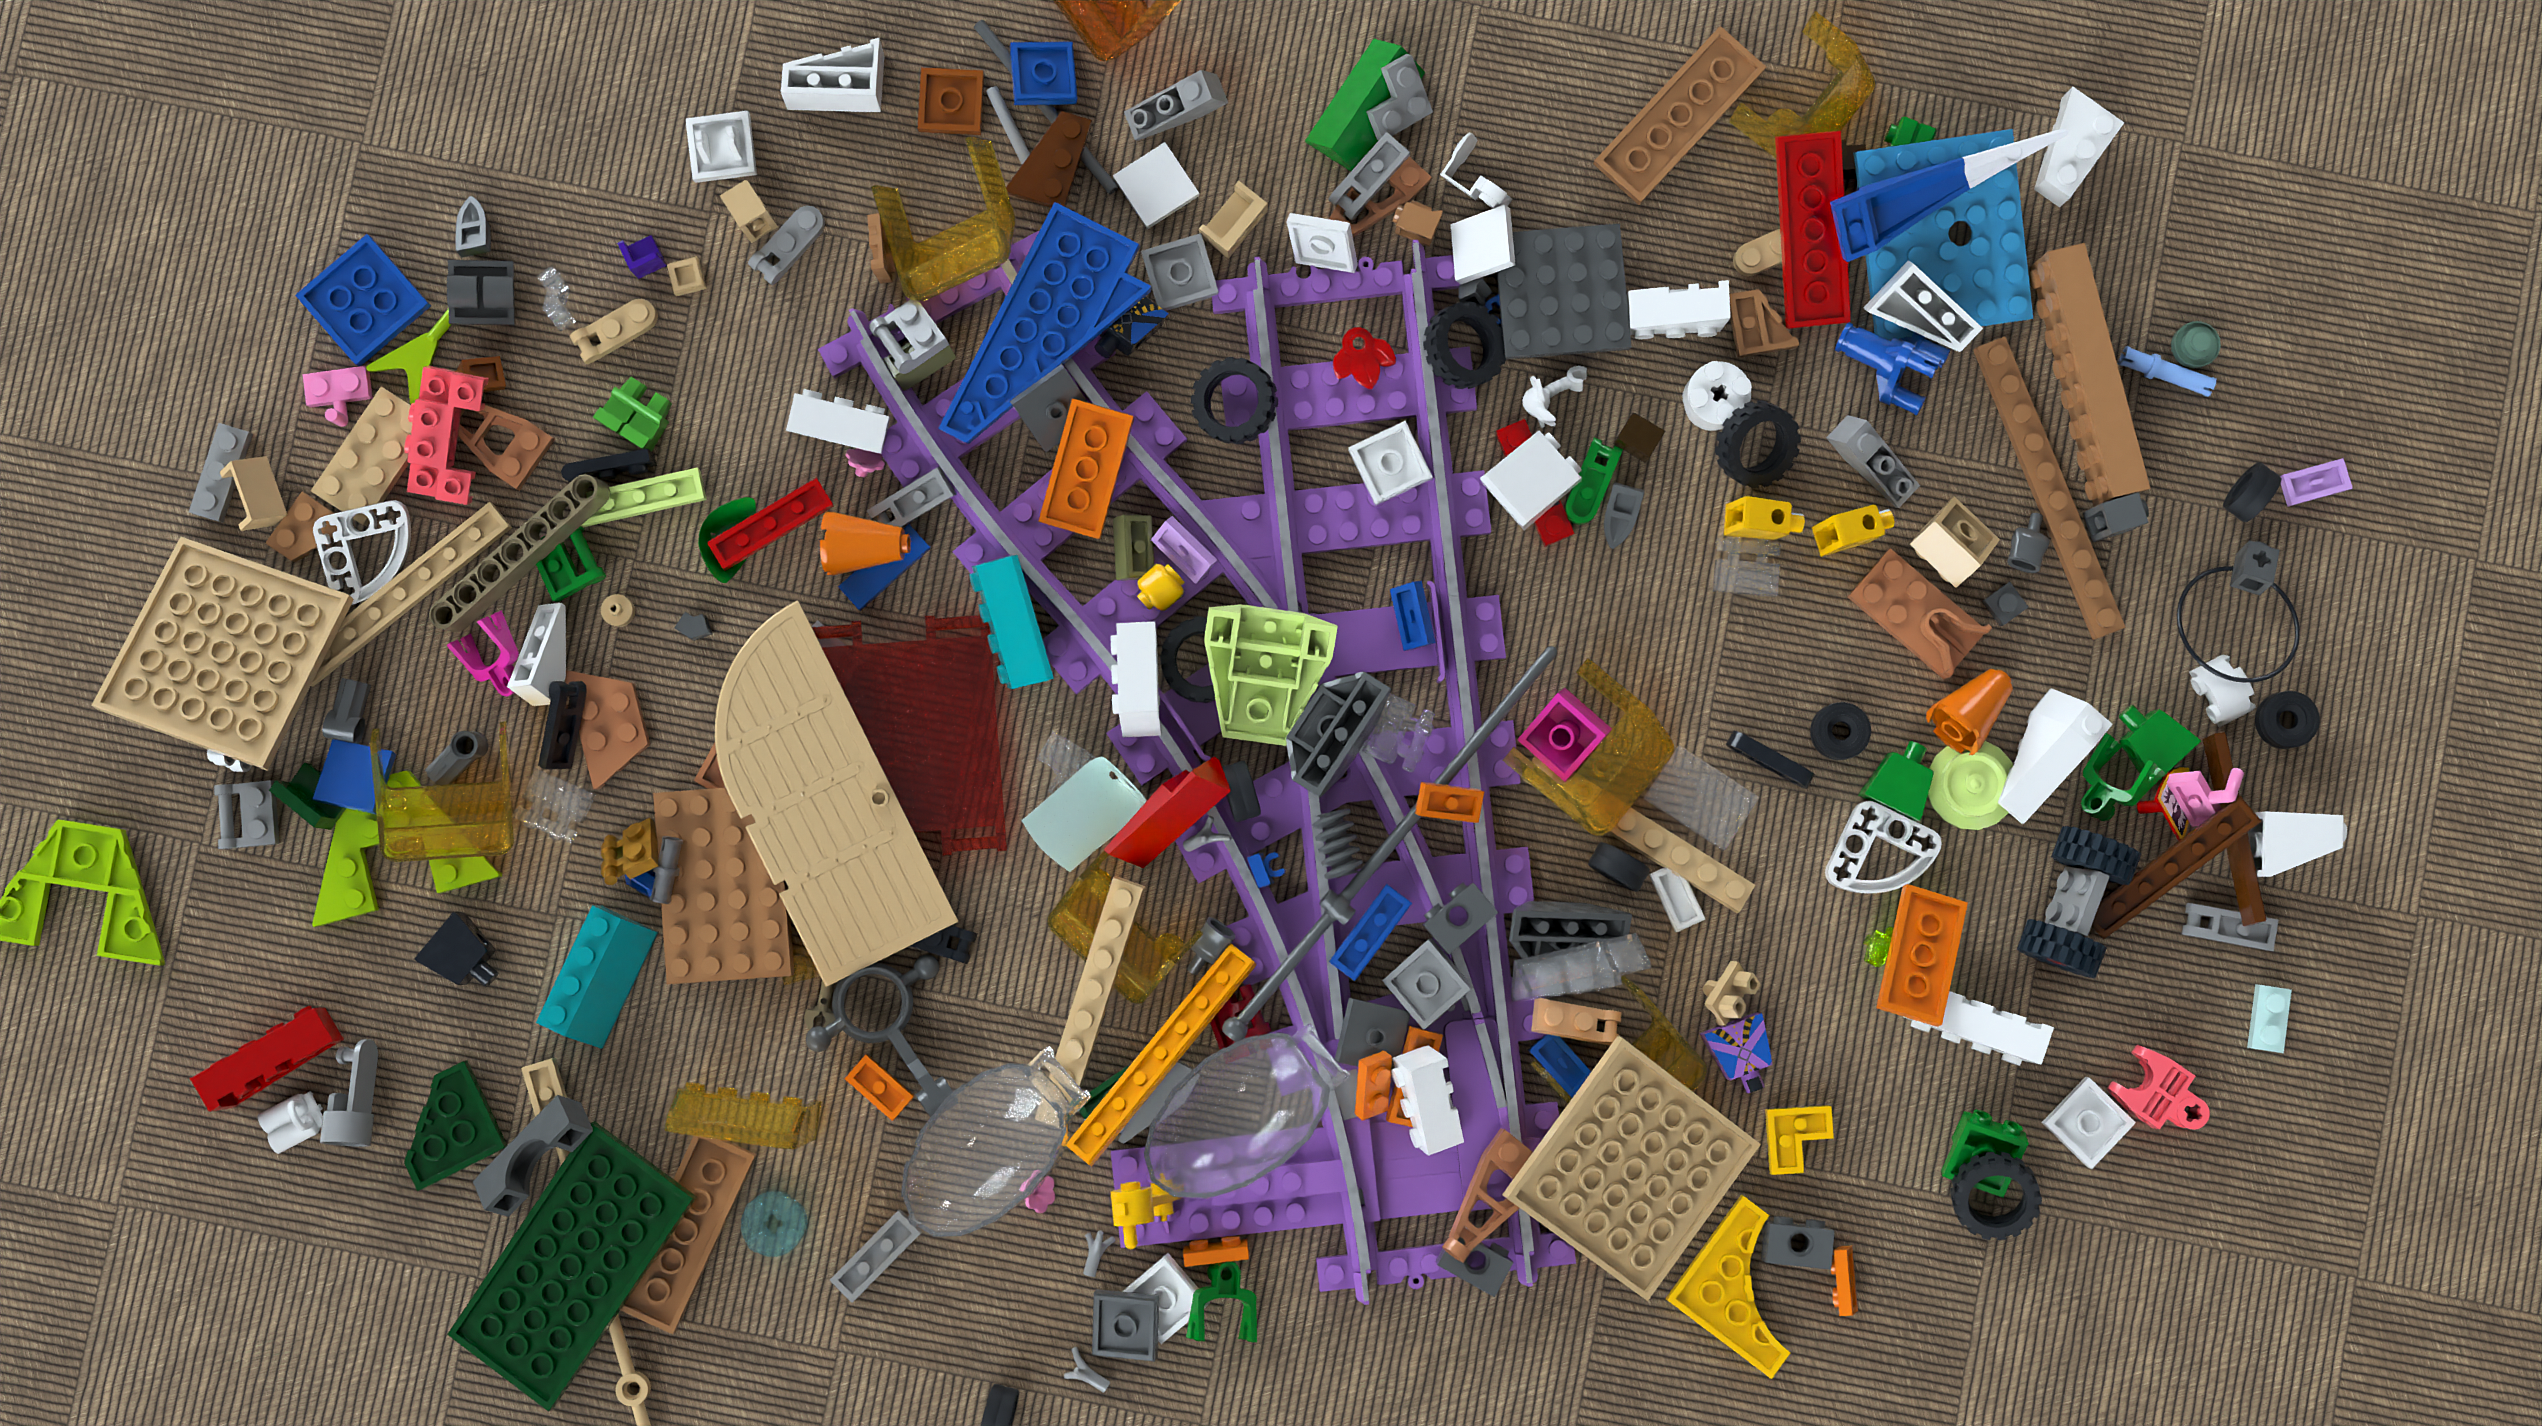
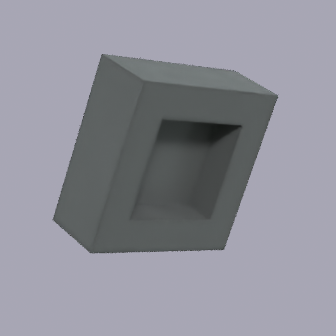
M2011 582L2006 583L1981 601L2000 627L2029 607Z

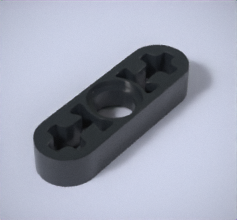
M1733 730L1726 743V746L1801 788L1807 789L1815 776L1807 768L1741 732Z

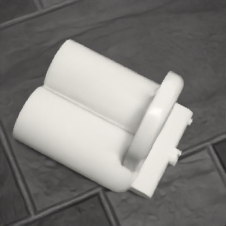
M310 1091L304 1095L296 1094L259 1113L258 1121L262 1129L268 1133L267 1138L271 1148L279 1154L316 1135L320 1131L323 1121L321 1110L323 1108L320 1104L317 1105L313 1093Z

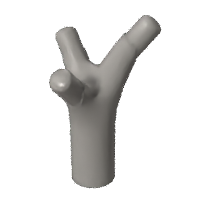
M1208 816L1206 824L1201 831L1183 842V847L1187 852H1191L1211 842L1231 841L1232 836L1213 833L1211 827L1214 817Z
M1101 1230L1097 1232L1095 1240L1092 1238L1091 1233L1085 1234L1089 1252L1083 1274L1090 1277L1096 1276L1104 1251L1116 1241L1111 1236L1102 1242L1104 1233Z
M1077 1347L1072 1348L1077 1367L1074 1368V1372H1066L1064 1378L1082 1380L1104 1393L1110 1381L1097 1374L1085 1363Z

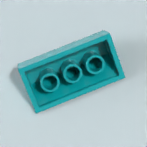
M1010 555L972 566L974 573L969 574L970 582L974 592L979 591L983 604L978 605L983 623H989L992 634L988 635L987 638L992 653H997L1001 665L996 666L1001 684L1006 683L1009 689H1014L1054 679L1018 555Z
M592 905L536 1023L565 1037L603 1049L659 932L602 905Z

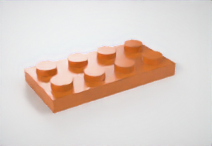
M1072 398L1038 522L1101 539L1135 416Z
M1910 884L1903 886L1877 1001V1009L1936 1027L1942 1025L1968 902Z

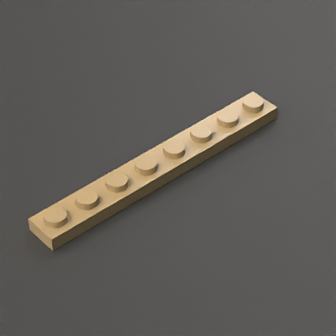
M488 502L344 618L311 686L314 687L512 529L495 505Z
M1534 755L1521 776V779L1658 865L1668 868L1672 871L1671 873L1684 878L1689 884L1735 913L1741 911L1755 887V884L1575 772L1564 782Z
M1117 876L1112 879L1036 1116L1038 1120L1065 1130L1069 1127L1075 1108L1074 1103L1078 1099L1146 886Z

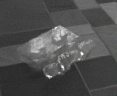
M1730 536L1729 539H1716V551H1727L1728 560H1715L1713 592L1778 596L1780 564L1768 563V555L1779 556L1781 551L1780 543H1769L1768 539L1759 538L1757 541H1745L1735 536ZM1740 553L1756 554V562L1739 561Z
M1390 693L1380 719L1367 738L1362 752L1390 765L1395 762L1398 754L1405 758L1402 769L1414 772L1417 762L1422 760L1424 754L1422 748L1426 737L1431 736L1434 728L1432 721L1435 713L1430 710H1423L1420 719L1412 717L1416 705ZM1407 729L1415 732L1410 745L1402 742Z
M535 768L522 798L533 802V805L529 811L518 806L513 814V818L522 821L523 826L529 829L537 828L549 833V837L557 841L563 839L573 843L577 832L567 828L570 820L583 823L596 794ZM545 808L559 813L555 822L542 817Z

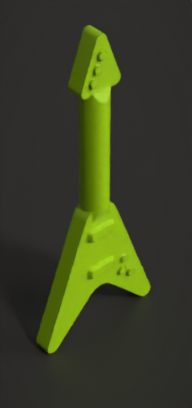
M449 308L428 333L420 335L366 367L370 372L404 369L408 376L410 404H415V400L419 399L423 367L432 365L439 340L451 326L449 324Z

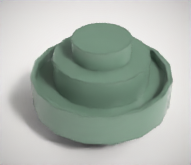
M2192 321L2183 325L2174 333L2171 341V351L2175 359L2182 366L2190 369L2202 368L2212 363L2218 356L2221 348L2220 337L2217 331L2210 324L2202 321Z

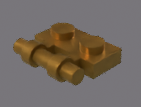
M651 818L640 823H634L623 830V839L617 841L614 835H607L604 838V843L601 845V857L604 859L601 864V875L604 877V882L607 885L616 884L617 878L624 874L631 880L658 867V840L656 837V826Z

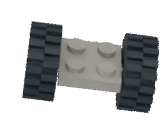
M2062 826L2051 858L2066 866L2057 879V889L2052 902L2046 909L2045 922L2028 919L2017 950L2026 956L2035 958V960L2047 963L2053 967L2095 979L2107 947L2084 936L2089 934L2107 882L2130 885L2141 853L2124 843H2119L2112 838H2106L2101 834H2095L2076 827Z

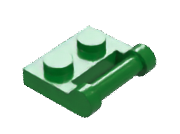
M583 526L576 529L568 538H571L586 570L584 574L579 576L564 542L559 543L549 555L536 564L546 588L555 602H560L585 587L599 583L606 578L603 568L598 567L582 533L584 531Z

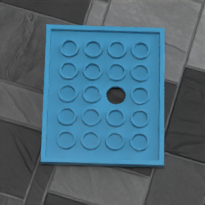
M2013 129L1854 152L1857 188L2014 143ZM2016 163L1940 207L1877 251L1865 255L1870 299L1881 290L1907 261H1910L1980 326L2033 319ZM1957 221H1963L1971 228V239L1964 246H1957L1949 239V228ZM1872 314L1874 333L1883 338L1892 340L1894 337L1899 339L1906 336L1912 337L1914 331Z

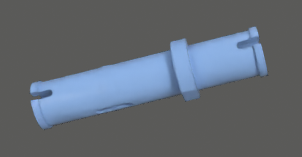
M2126 346L2123 349L2125 355L2121 353L2118 364L2120 366L2142 372L2146 378L2152 379L2156 377L2200 393L2205 397H2209L2212 394L2209 388L2214 390L2216 385V378L2162 360L2161 356L2155 353L2149 355Z

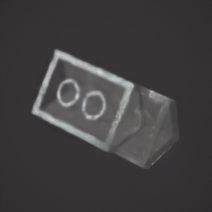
M1637 933L1514 960L1511 990L1512 1002L1602 991L1621 986V975L1634 974L1650 969L1651 962Z

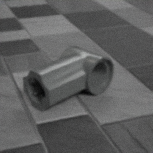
M346 678L341 679L334 708L327 713L323 723L322 733L325 738L355 744L360 742L365 729L363 714L371 689L370 684Z
M460 731L454 734L450 744L425 769L428 774L427 776L443 789H448L476 759L485 756L489 746L485 735L475 731ZM469 737L474 741V749L471 753H467L464 747L465 741Z

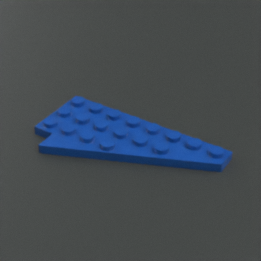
M1054 202L938 429L966 444H970L1013 408L1010 400L1059 365H1064L1149 294L1152 290L1151 285L1127 274L1140 245Z

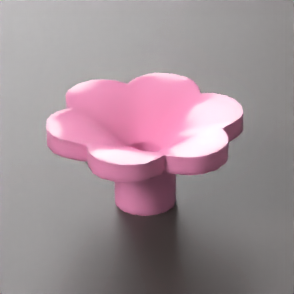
M859 448L846 451L845 456L849 459L848 464L856 468L855 474L859 477H866L868 473L884 468L885 463L882 461V455Z
M1037 1172L1032 1180L1027 1182L1023 1189V1194L1026 1197V1206L1029 1209H1034L1037 1213H1044L1048 1205L1054 1202V1179L1052 1177L1045 1176L1042 1172Z

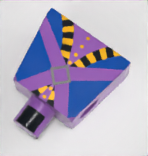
M1755 1012L1741 1017V1019L1728 1022L1726 1026H1717L1700 1033L1703 1042L1725 1079L1733 1080L1741 1077L1746 1093H1751L1765 1087L1759 1070L1772 1065V1059L1762 1013Z

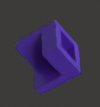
M652 235L629 246L623 240L617 243L629 270L638 279L667 266Z

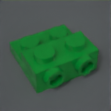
M1975 1109L1973 1113L1964 1111L1952 1136L1953 1145L1941 1169L1942 1177L1952 1180L1955 1174L1958 1175L1959 1167L1964 1162L1968 1164L1971 1162L1970 1158L1976 1155L1979 1157L1986 1156V1152H1994L1998 1155H2001V1152H2005L2014 1159L2016 1157L2022 1159L2029 1144L2026 1133L2022 1131V1126L2010 1120H2005L2003 1124L1995 1122L1990 1114L1982 1110ZM1999 1175L1986 1177L1976 1183L1974 1188L2004 1198L2012 1178Z

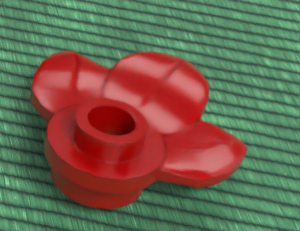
M1353 327L1342 338V349L1334 356L1333 370L1337 379H1342L1352 374L1360 385L1367 389H1372L1379 379L1380 366L1395 365L1396 357L1393 349L1385 340L1373 338L1371 333L1365 328ZM1356 337L1363 339L1364 344L1360 349H1355L1353 346V340Z

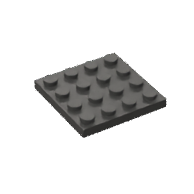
M1620 223L1512 232L1515 266L1497 272L1501 327L1503 328L1504 355L1506 360L1631 349Z

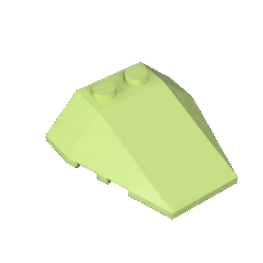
M1243 604L1209 607L1204 642L1222 737L1286 746V736L1304 711L1312 694L1316 691L1324 671L1333 658L1338 626L1299 612Z

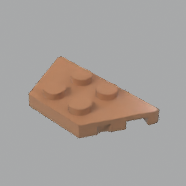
M567 670L566 684H569L571 681H583L587 688L579 736L593 789L598 790L613 775L623 770L630 763L631 759L641 754L650 746L648 733L635 684Z

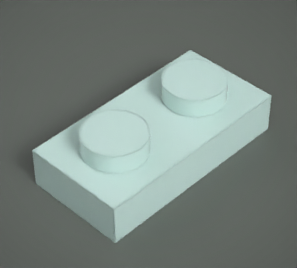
M2255 984L2247 1048L2284 1053L2292 990Z

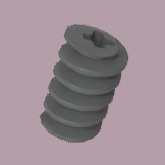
M1350 809L1317 815L1320 819L1312 824L1313 828L1323 830V832L1315 836L1316 841L1326 842L1324 846L1318 849L1319 854L1329 855L1321 864L1325 867H1332V870L1324 874L1325 879L1362 872L1355 871V868L1363 863L1362 859L1352 858V855L1360 851V848L1349 845L1357 836L1356 834L1346 833V830L1352 827L1354 823L1353 821L1343 820V817L1351 813Z

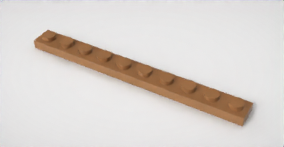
M2004 336L1976 347L1973 350L2040 514L2043 515V521L2092 640L2126 628L2006 337Z

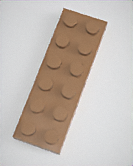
M1719 26L1594 160L1593 164L1633 201L1640 205L1765 71L1766 66L1724 28Z
M700 1128L696 1129L674 1180L697 1196V1198L620 1311L672 1335L676 1332L757 1154Z

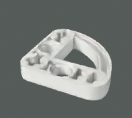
M396 500L338 512L323 516L314 523L313 534L328 587L339 591V589L343 588L342 578L335 581L334 575H341L350 571L351 576L345 577V581L348 587H354L355 592L350 595L354 599L351 604L353 605L368 599L396 577L406 560L411 541L410 516L402 502ZM389 506H392L394 511H400L401 516L396 518L397 524H393L392 519L379 521L382 528H377V518L372 509H377V515L388 513ZM362 513L369 518L370 525L366 531H359L354 528L352 520L356 514ZM326 521H329L330 525L337 526V531L333 533L334 542L341 540L343 546H334L326 550L325 544L331 543L329 534H323L321 528L326 526ZM395 530L394 547L386 566L376 578L362 587L349 540ZM339 551L346 556L347 563L343 569H336L331 566L329 558L333 552Z
M1873 801L1861 802L1853 809L1825 869L1826 879L1835 887L1855 893H1882L1898 889L1914 881L1928 869L1941 849V838L1934 830ZM1871 807L1875 820L1868 821L1864 827V830L1870 831L1869 835L1861 830L1853 829L1854 824L1858 827L1864 821V816L1860 814L1861 810H1868ZM1894 820L1902 822L1905 826V833L1899 839L1893 838L1888 830L1890 823ZM1913 828L1917 829L1913 835L1918 838L1930 836L1929 842L1933 844L1932 849L1922 851V844L1915 840H1910L1909 845L1906 844V841L1912 835ZM1851 835L1859 836L1863 842L1862 849L1858 853H1852L1846 847V841ZM1875 836L1918 856L1904 870L1888 878L1872 881L1856 879ZM1840 853L1846 857L1856 859L1855 864L1848 862L1845 867L1848 877L1841 878L1839 881L1836 880L1837 874L1833 872L1834 867H1841L1845 861V858H1839Z

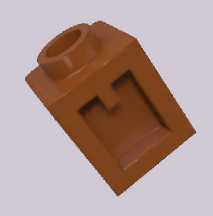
M500 356L461 360L457 371H454L489 378L488 385L484 386L483 392L504 390L506 387Z

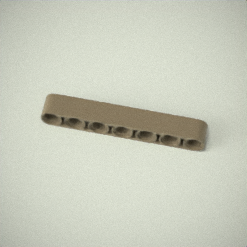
M586 474L579 475L431 607L429 619L432 625L451 632H461L530 572L540 560L549 555L559 543L567 539L606 504L610 496L608 485L604 481ZM593 484L594 493L587 498V489ZM570 505V515L564 519L563 511ZM546 526L547 534L541 540L539 535L540 531L543 527ZM522 547L523 556L517 561V551ZM499 568V578L494 582L493 574ZM475 589L476 598L473 602H470V593ZM450 610H452V620L449 623H447V614Z

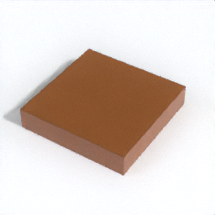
M921 68L918 131L981 135L984 71Z

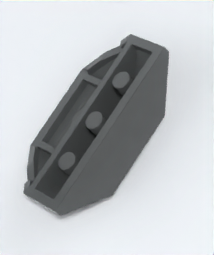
M1364 671L1321 684L1286 736L1292 780L1319 798L1325 794L1344 775L1377 725L1391 688Z
M1528 901L1513 910L1509 941L1530 970L1589 972L1608 959L1617 950L1620 951L1628 945L1632 914L1589 903Z

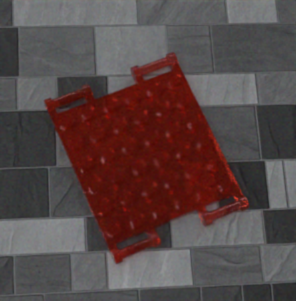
M980 612L979 615L945 618H935V615L925 616L927 640L863 644L861 620L851 621V624L812 627L817 639L852 637L853 645L822 647L914 833L941 831L943 856L953 855V852L996 848L997 852L1007 851L992 651L987 638L990 635V626L988 622L983 623ZM980 628L981 636L936 639V631ZM996 827V836L951 839V830Z

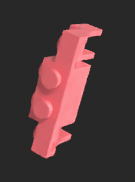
M423 367L419 399H416L415 404L412 403L409 409L408 419L409 422H412L411 435H407L404 451L408 454L407 462L410 463L407 492L432 496L436 500L468 505L472 503L473 496H469L470 486L476 472L452 468V466H454L461 408L474 411L484 410L485 403H482L484 386L488 385L489 378L463 374L439 367Z

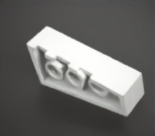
M1949 991L1941 1026L1936 1027L1903 1017L1912 1020L1910 1026L1928 1033L1930 1028L1942 1031L1941 1038L1958 1044L1961 1039L1972 1042L1971 1049L1990 1055L1991 1050L2003 1054L2001 1060L2018 1066L2021 1065L2022 1061L2042 1064L2054 1027L2043 1023L2027 1022L2025 1017L2014 1013L1997 1011L1994 1006L1979 1001H1969L1965 996Z

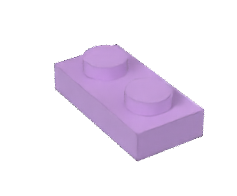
M2343 458L2280 476L2282 478L2281 487L2287 507L2352 489Z
M1173 516L1163 523L1151 539L1195 584L1203 579L1217 561Z

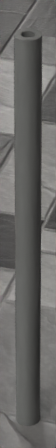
M980 20L975 24L974 29L1012 74L1010 52L985 21ZM1037 105L1052 124L1058 117L1059 112L1053 105ZM1085 146L1081 161L1107 193L1111 195L1119 186Z

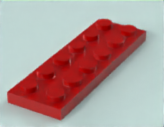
M1841 131L1775 137L1786 328L1851 323L1848 262L1842 258L1830 205L1831 201L1844 196Z

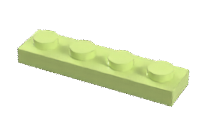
M697 467L609 487V500L581 526L588 527L706 500L701 471ZM594 491L586 492L587 498L592 496Z

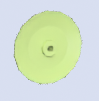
M1987 741L1984 742L1981 749L1974 755H1969L1971 751L1966 749L1959 753L1946 746L1934 757L1929 769L1934 771L1928 793L1933 809L1944 821L1960 829L1980 830L1997 824L2009 813L1998 804L2009 770L2013 767L2012 761L1999 747Z

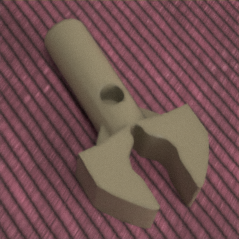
M822 980L817 1006L813 1009L805 1010L804 1021L809 1030L815 1027V1020L822 1012L826 1020L824 1027L836 1020L830 1008L835 983L826 987Z

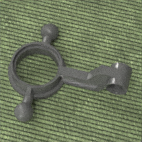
M929 954L921 955L916 959L914 968L904 975L888 965L874 963L841 979L834 990L832 1000L833 1013L836 1020L826 1027L816 1026L811 1028L806 1034L808 1048L814 1052L825 1051L830 1046L832 1038L842 1031L853 1039L865 1043H880L890 1040L914 1078L922 1087V1090L917 1092L915 1096L930 1118H933L958 1101L943 1076L935 1081L901 1033L907 1025L913 1009V995L910 985L919 979L929 980L934 978L939 972L938 960ZM868 974H878L889 978L899 989L902 999L901 1011L896 1021L888 1028L877 1032L863 1031L854 1026L848 1019L844 1009V998L849 986L859 977Z

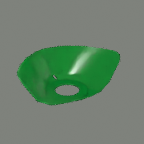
M743 497L719 506L707 516L700 528L698 545L702 559L711 574L721 583H727L735 576L746 559L724 571L707 542L756 514V503L753 498Z

